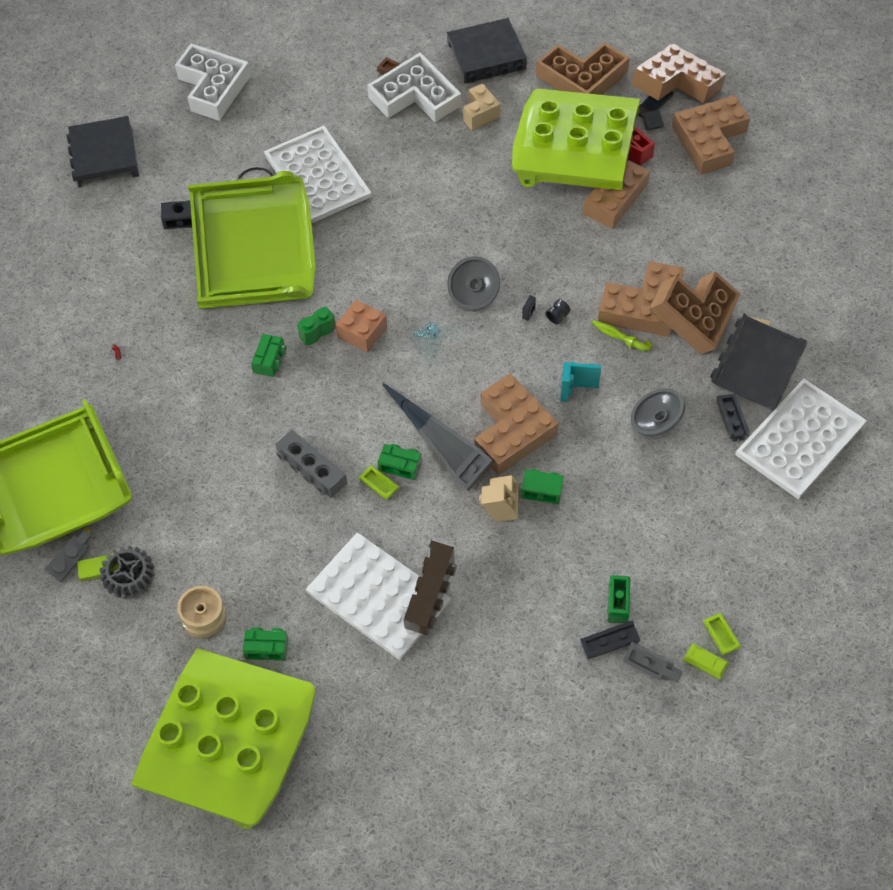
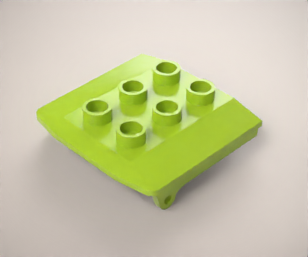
M535 89L524 106L512 148V169L517 173L520 183L527 188L533 187L539 182H552L622 190L636 118L639 114L640 99Z
M280 171L275 176L188 185L199 310L302 300L312 297L314 293L316 264L311 211L304 182L300 176L295 175L291 171Z
M86 399L82 400L84 404L82 408L0 441V555H9L38 547L104 519L132 500V493L92 404H87Z
M197 648L182 671L149 738L133 777L132 787L227 818L236 825L251 830L253 826L260 823L280 791L309 724L316 695L315 687L312 683Z

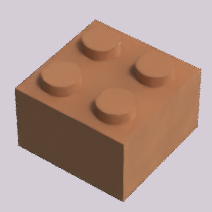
M355 300L336 323L337 337L368 352L386 330L387 316Z

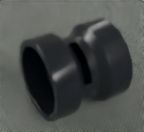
M558 299L554 302L553 307L546 310L545 315L549 321L558 325L563 320V317L570 313L571 309L565 301Z

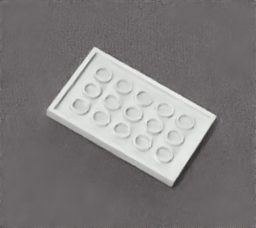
M325 126L264 151L265 157L276 173L291 171L303 179L310 204L312 223L372 197L371 191Z
M803 379L740 446L735 455L799 500L864 427L867 420Z
M359 533L352 537L306 588V592L398 660L404 657L422 635L421 633L405 629L403 621L412 594H417L415 586L419 575ZM443 594V606L440 612H436V618L451 601V598L446 594Z

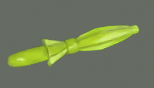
M595 320L592 321V324L606 335L623 342L625 341L630 349L635 347L642 351H649L652 348V344L648 340L643 344L637 341V336H627L612 325Z

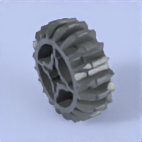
M129 545L127 550H124V547L121 546L119 552L113 549V555L107 554L106 556L108 561H102L103 567L100 568L102 585L105 589L107 588L108 593H114L117 598L121 594L124 599H126L128 594H130L131 598H134L135 592L141 595V589L148 590L147 584H152L153 582L151 577L155 575L153 570L155 567L151 562L152 559L150 556H147L144 550L140 552L138 547L133 550L132 546ZM118 563L119 568L112 575V569ZM124 568L130 573L131 577L124 571ZM139 573H141V575L139 576V578L136 580V579H135L136 576H137Z

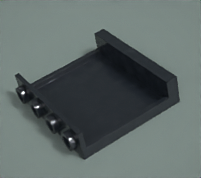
M509 18L447 32V44L449 48L452 47L463 72L464 84L527 69L526 54Z
M128 116L68 127L69 134H66L68 144H71V146H68L69 155L72 156L70 165L74 169V171H71L73 181H77L78 187H81L80 180L131 171L132 177L139 176L132 127Z
M744 313L742 317H738L735 323L736 330L734 334H730L726 344H728L726 351H722L718 361H720L718 368L713 369L710 378H712L711 382L774 411L808 342L803 338H796L750 318Z

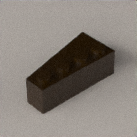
M432 540L429 544L430 557H425L423 562V577L418 576L415 592L417 594H412L403 619L405 629L427 636L430 629L433 630L437 620L435 617L436 612H440L444 602L442 600L443 594L448 593L450 576L454 577L457 569L454 547Z

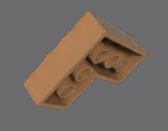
M605 42L585 59H581L557 44L537 61L536 76L558 91L602 95L628 73L630 58Z
M671 44L635 69L631 85L657 100L678 88L705 103L722 90L726 73L708 64L705 60L697 58L692 53L681 49L678 45Z
M734 95L674 113L672 128L702 175L732 165L734 150L726 138L747 132L750 118Z
M627 160L623 189L614 190L592 187L594 190L584 201L583 215L613 229L648 185L650 171Z
M649 261L642 289L606 282L599 308L598 321L615 327L670 337L671 328L649 308L662 282L675 275L682 279L684 267Z
M716 271L702 277L695 291L675 275L662 282L649 310L696 351L704 354L716 349L740 293Z
M511 373L481 392V405L498 423L474 438V445L479 447L494 461L490 467L498 476L558 435L559 423Z

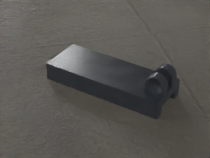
M671 91L660 100L649 95L639 105V114L637 116L643 118V113L659 110L674 96V92Z
M736 394L717 396L716 401L730 439L733 442H737L738 438L740 441L745 440V437L749 436L750 431Z
M632 620L581 638L580 640L587 659H592L626 647L632 641L635 643L640 642V637Z

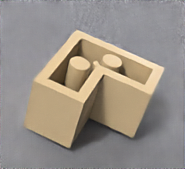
M483 83L469 89V104L463 107V121L471 130H475L500 118V103Z
M512 475L490 479L489 486L482 487V495L479 496L480 504L495 522L518 519L519 484Z

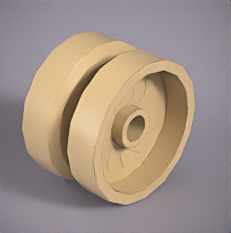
M195 586L181 595L178 601L177 612L185 631L191 636L209 638L216 635L223 628L226 622V611L217 591L208 586Z

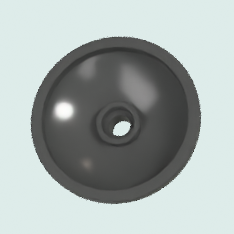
M471 256L460 260L452 268L448 276L447 288L449 295L455 304L466 310H480L487 307L494 301L500 289L498 270L489 260L483 257ZM479 283V288L475 289V284Z
M668 388L654 390L643 396L636 403L631 413V424L635 431L643 436L653 437L665 434L672 430L682 419L685 413V401L676 390Z

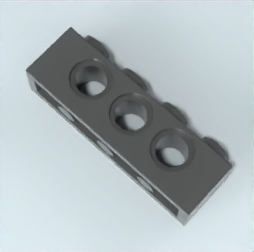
M291 430L275 444L277 456L282 461L286 460L290 463V467L295 472L302 473L308 483L315 484L322 495L327 494L332 498L347 484L346 474L295 431Z

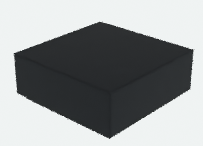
M659 110L643 113L642 117L647 131L664 126Z
M530 295L522 308V319L528 321L536 309V297Z

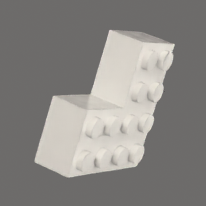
M192 43L175 64L178 79L196 85L188 96L191 112L218 121L221 120L251 77L247 61Z
M418 53L367 85L368 98L388 119L414 102L435 123L461 107V93L421 53Z

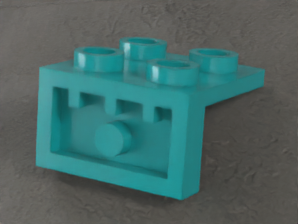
M564 362L560 401L568 402V395H572L573 386L599 388L601 365Z

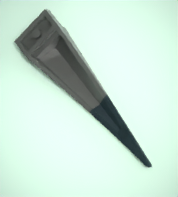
M382 383L383 387L418 429L451 475L469 491L494 461L479 447L385 383Z

